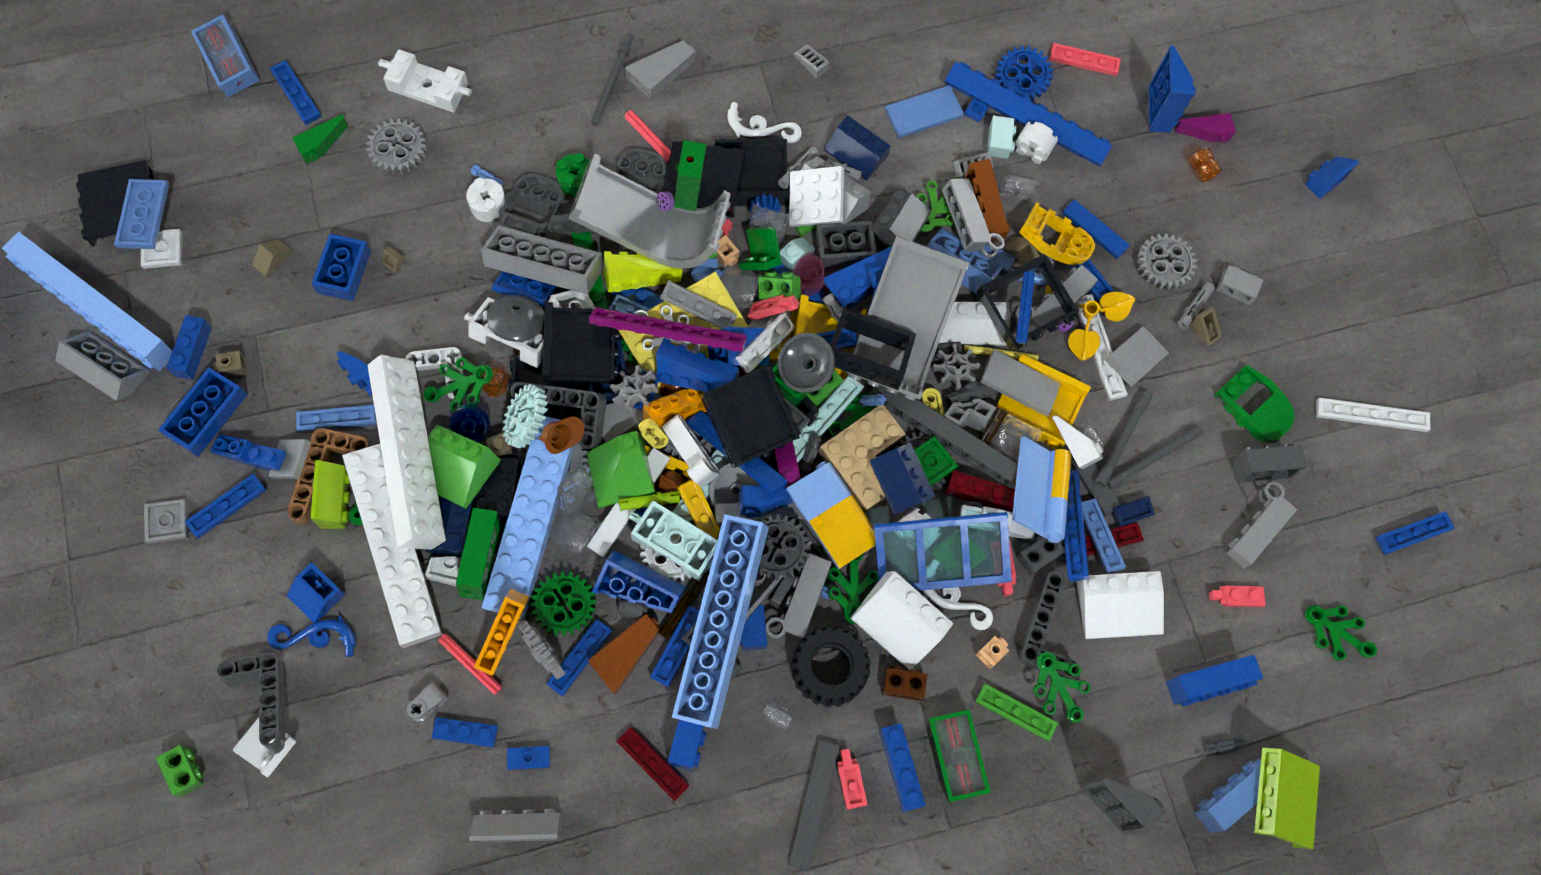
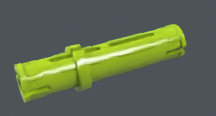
M678 490L666 493L659 491L652 495L620 498V511L649 507L652 501L661 506L680 503Z

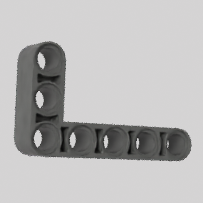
M516 382L511 386V395L514 398L515 393L519 394L520 388L531 384L545 391L544 395H547L545 399L548 402L547 404L582 408L580 420L584 424V434L579 441V445L585 449L600 446L607 403L603 393L526 382ZM558 391H559L560 394H561V397H560L559 400H557V398H556V394H557ZM576 394H578L579 400L577 403L574 401V397ZM594 396H596L597 398V404L595 406L592 403V399ZM592 415L595 418V422L593 425H591L590 423V417ZM589 435L592 437L591 444L587 441Z
M1059 571L1050 572L1042 582L1018 655L1022 664L1039 671L1040 669L1037 667L1036 661L1037 657L1043 652H1051L1056 656L1057 661L1069 664L1076 663V661L1043 648L1065 583L1064 575ZM1050 578L1057 580V586L1051 584ZM1045 595L1051 598V604L1044 601ZM1038 614L1044 615L1046 621L1041 622L1038 619ZM1032 632L1038 633L1039 641L1032 638ZM1026 650L1033 653L1034 657L1032 660L1026 657ZM1076 666L1072 668V673L1076 672ZM1056 669L1061 677L1069 679L1075 677L1065 673L1064 670Z
M273 652L226 660L220 663L217 667V674L226 686L233 687L259 681V741L268 753H280L285 747V671L283 663Z

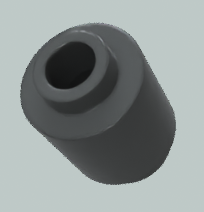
M620 599L618 615H623V618L640 619L648 613L646 604L638 602L634 604L628 602L627 599Z

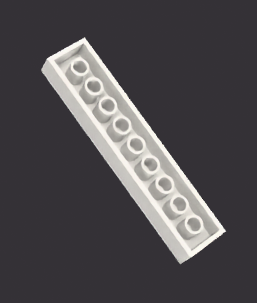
M380 355L368 364V371L397 547L432 550L445 542L446 538L415 364L412 360Z
M381 444L342 455L399 645L402 648H406L443 635L417 550L414 548L397 547Z

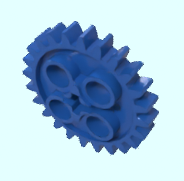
M1021 45L1020 50L1014 47L1013 53L1008 50L1007 56L1002 55V61H998L999 67H996L998 74H996L995 79H998L1001 83L1000 86L1002 85L1004 88L1010 87L1016 91L1015 94L1021 97L1025 95L1034 101L1035 95L1040 98L1041 92L1046 93V87H1050V81L1053 78L1050 75L1053 73V69L1050 68L1052 63L1047 62L1048 56L1042 57L1043 51L1036 53L1037 48L1031 51L1030 46L1027 47V50H1024L1023 45ZM1025 60L1027 64H1021L1019 61ZM1037 70V71H1039L1041 74H1040V75H1035V74L1033 73V71ZM1014 73L1016 76L1009 77L1007 74ZM1026 83L1030 87L1024 88L1021 84Z

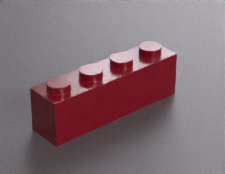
M953 470L945 495L967 502L978 501L983 507L1013 513L1015 489Z

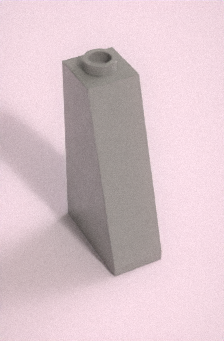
M682 40L625 67L626 78L651 100L696 61V51L692 45Z
M651 393L647 394L646 400H647L648 402H649V398H650ZM656 393L654 400L660 399L663 396ZM626 402L622 403L619 407L615 403L606 405L602 435L603 443L617 436L637 431L639 424L643 421V410L633 408V412H629L625 407ZM593 415L590 417L591 425L595 422Z

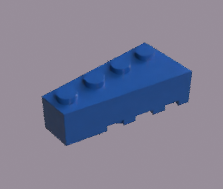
M892 246L822 278L826 287L833 293L841 306L851 310L875 290L872 287L868 270L886 265Z
M666 338L663 339L656 352L657 379L661 383L707 392L739 378V368L717 359L714 361L710 360L703 353L698 352L696 354L688 351L686 346L681 344L676 346L671 344V340Z
M613 551L606 559L592 593H604L611 598L616 599L619 597L627 599L628 602L634 604L638 602L646 604V607L672 613L683 594L685 586Z

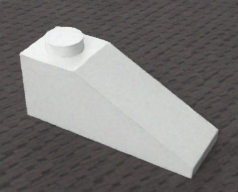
M1056 415L1052 417L1079 468L1084 469L1103 459L1101 455L1103 449L1098 442L1095 443V441Z

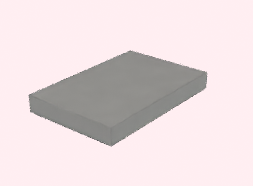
M1143 326L1109 355L1105 361L1132 387L1169 352Z

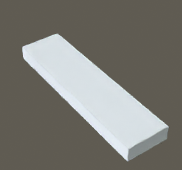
M785 312L780 314L743 352L735 357L746 373L751 372L796 328Z

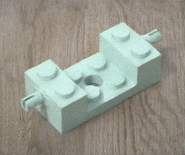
M652 501L642 517L634 511L631 512L629 519L637 523L631 532L633 541L648 550L652 548L681 566L683 572L698 581L711 568L718 540L655 501ZM678 534L682 537L680 543L674 544L670 541L671 536Z

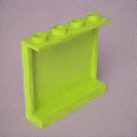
M1262 748L1254 833L1276 837L1292 843L1294 848L1314 849L1319 765L1283 749Z

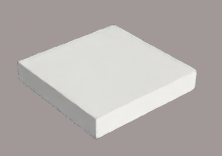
M180 229L159 231L156 248L141 249V267L147 269L182 265V231Z

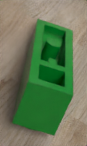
M342 114L296 135L292 139L307 164L322 157L348 128V125Z

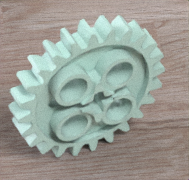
M531 384L529 386L525 385L524 389L520 388L519 394L515 393V399H511V406H507L508 413L504 414L506 419L503 421L505 426L502 429L505 431L503 437L506 438L505 442H508V445L525 448L526 444L530 445L531 439L535 440V433L539 434L538 428L543 427L541 422L546 418L543 415L547 411L545 406L548 403L545 401L547 395H544L545 391L542 388Z

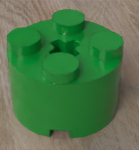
M581 153L567 155L556 163L557 182L561 186L562 192L572 195V197H576L587 164L589 163V160Z

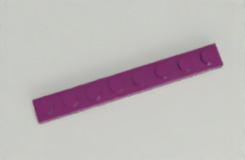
M595 307L589 316V323L600 327L606 326L617 330L633 331L637 334L644 333L655 337L671 338L675 341H687L693 344L708 345L713 348L729 349L734 352H743L747 341V335L598 307Z

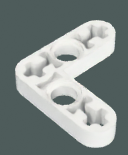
M455 347L414 351L405 357V359L412 361L413 358H417L418 361L415 364L416 371L438 369L441 365L446 364L464 375V370L453 365L450 358L455 353L456 364V360L462 357L460 350ZM432 355L439 356V360L436 363H430L429 358ZM423 356H425L424 359H425L426 364H424L423 361H422V360H423V358H422ZM445 376L446 385L456 381ZM453 392L448 393L449 399L454 401L455 396Z

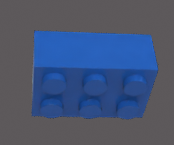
M329 233L311 283L318 294L354 301L371 253L367 242Z

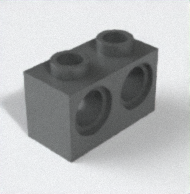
M1040 535L1035 539L1036 543L1031 546L1028 543L1019 549L1021 553L1017 556V559L1029 576H1032L1065 553V549L1060 542H1049L1048 539ZM1044 544H1049L1052 551H1047L1044 548ZM1028 554H1033L1036 557V562L1029 560Z

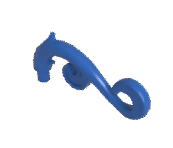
M340 615L338 616V621L322 620L309 625L285 643L277 642V636L280 633H286L287 637L292 635L291 630L284 624L273 626L267 634L268 643L274 649L288 648L307 636L312 646L323 648L330 642V636L323 631L319 637L318 632L323 629H332L341 634L339 639L343 641L345 657H353L354 647H356L354 632Z

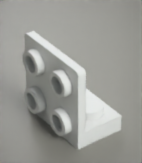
M258 717L233 748V751L258 768L268 778L296 743V740L285 732L284 749L278 754L268 753L259 741Z

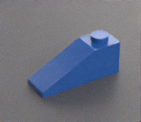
M742 485L739 493L740 516L748 518L760 517L794 503L786 491V487H783L773 496L762 486Z

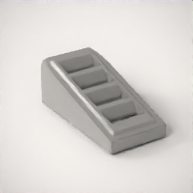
M808 44L794 53V56L816 79L830 69V62Z
M990 152L954 161L953 167L956 178L965 177L969 163L990 159L994 168ZM960 166H963V167H964V171H965V172H962V171H961V167H960Z

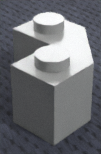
M974 399L972 402L962 404L961 402H955L945 413L944 417L962 429L969 425L983 433L995 414L996 407L981 399Z

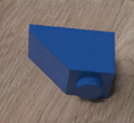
M759 605L744 624L739 644L742 645V651L767 648L764 605Z

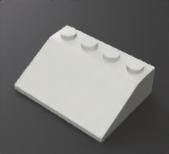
M895 571L885 572L850 618L908 670L917 665L942 640L953 625L945 615Z
M1161 571L1089 575L1090 579L1076 581L1084 639L1164 634V590Z

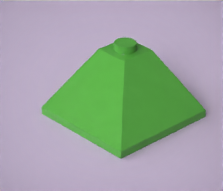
M637 431L617 436L587 452L599 509L619 503L620 498L644 496L655 492L644 439Z

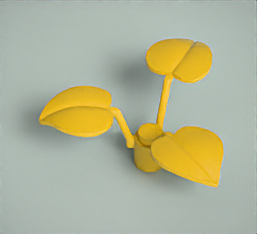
M1049 285L1046 286L1045 295L1053 293ZM1109 292L1102 296L1100 305L1096 301L1091 300L1086 304L1082 303L1076 306L1077 309H1083V316L1087 318L1085 331L1082 329L1074 330L1068 338L1069 348L1079 360L1085 361L1091 358L1100 345L1099 334L1095 331H1088L1091 319L1095 318L1100 311L1105 312L1106 318L1110 321H1122L1128 316L1135 297L1122 292Z

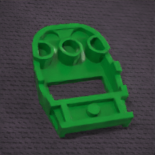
M1245 365L1214 394L1215 398L1219 396L1226 404L1223 408L1227 413L1233 415L1237 420L1236 423L1240 427L1243 426L1249 430L1250 435L1261 442L1272 443L1279 440L1293 425L1294 409L1290 401L1271 379L1249 365ZM1255 382L1262 383L1270 389L1269 391L1273 395L1254 413L1249 415L1235 401Z

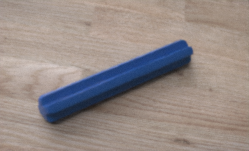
M1025 271L1023 274L1016 342L1019 344L1027 343L1035 278V274L1032 271Z

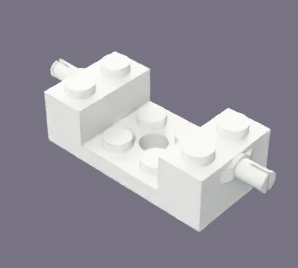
M399 49L394 59L390 62L380 59L378 62L379 66L388 69L383 79L389 91L453 113L463 94L470 97L472 89L467 88L468 81L464 71L448 66L446 72L419 64L414 54ZM427 82L432 83L428 88L423 87Z
M487 297L475 315L467 312L464 319L469 321L470 338L485 345L490 338L520 350V360L536 368L543 360L544 328L536 337L522 342L507 341L496 336L487 324V311L495 301L494 299Z

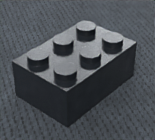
M499 458L501 461L472 500L471 515L473 508L493 510L498 512L500 522H507L520 479L521 464L519 459Z

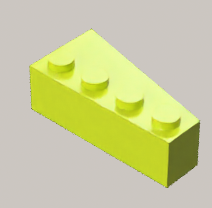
M604 251L603 277L608 293L667 284L668 281L673 283L681 281V268L662 265L639 253L637 255H628L627 252H619V255L612 254L611 251Z

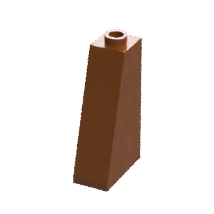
M645 614L588 660L591 667L614 695L619 692L659 634L658 627L660 625L653 616L649 618Z

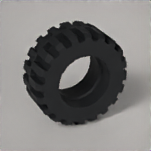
M828 625L825 628L820 629L818 627L813 632L807 633L798 643L791 663L792 678L796 682L795 686L798 691L801 690L802 696L806 699H811L812 703L816 705L823 704L824 707L832 705L836 707L842 706V704L848 703L858 696L866 685L870 675L869 666L871 665L870 658L867 655L869 652L867 647H863V641L859 637L853 636L854 632L850 630L848 632L844 631L843 627L840 626L832 628L831 625ZM834 648L847 657L850 670L843 682L837 685H827L820 682L814 676L812 659L821 649Z

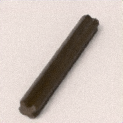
M709 571L704 573L700 581L694 579L659 631L662 637L666 639L670 637L688 607L691 606L707 582Z

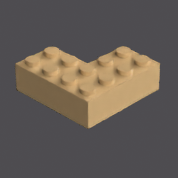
M881 405L820 446L818 452L826 463H832L864 513H866L886 498L869 461L897 444L906 434L887 408Z

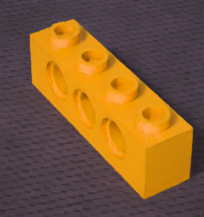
M687 388L651 401L647 407L643 404V420L653 419L663 429L662 425L676 414L681 415L684 420H688L699 411L706 413V409L699 396L705 392Z
M510 588L474 668L489 675H494L529 596Z

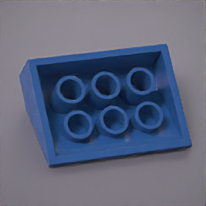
M1170 45L1149 84V131L1170 133L1173 127L1177 125L1179 117H1182L1184 109L1188 107L1190 99L1195 96L1196 87L1193 86V78L1173 45Z

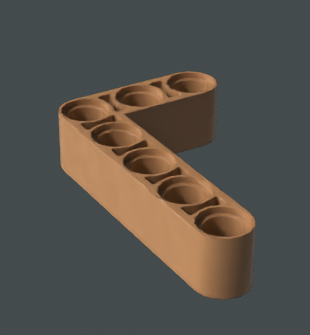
M323 428L313 432L300 478L297 480L287 512L288 516L296 524L305 525L311 519L314 478L308 480V476L314 473V458L317 455H321L319 460L329 462L331 453L344 455L357 451L360 445H366L365 448L370 447L371 445L366 438ZM327 437L325 442L319 443L321 438ZM346 441L344 446L338 447L340 442ZM305 492H309L308 497L302 499V495ZM303 510V514L296 518V513Z

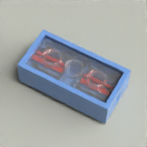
M223 14L191 31L218 87L227 97L260 81L234 27Z

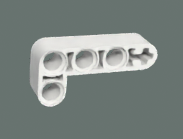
M676 414L662 425L665 433L688 465L687 473L696 484L706 486L720 475V471L681 415Z

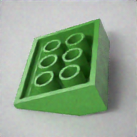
M436 425L428 436V443L437 493L439 496L466 509L501 460L488 447Z

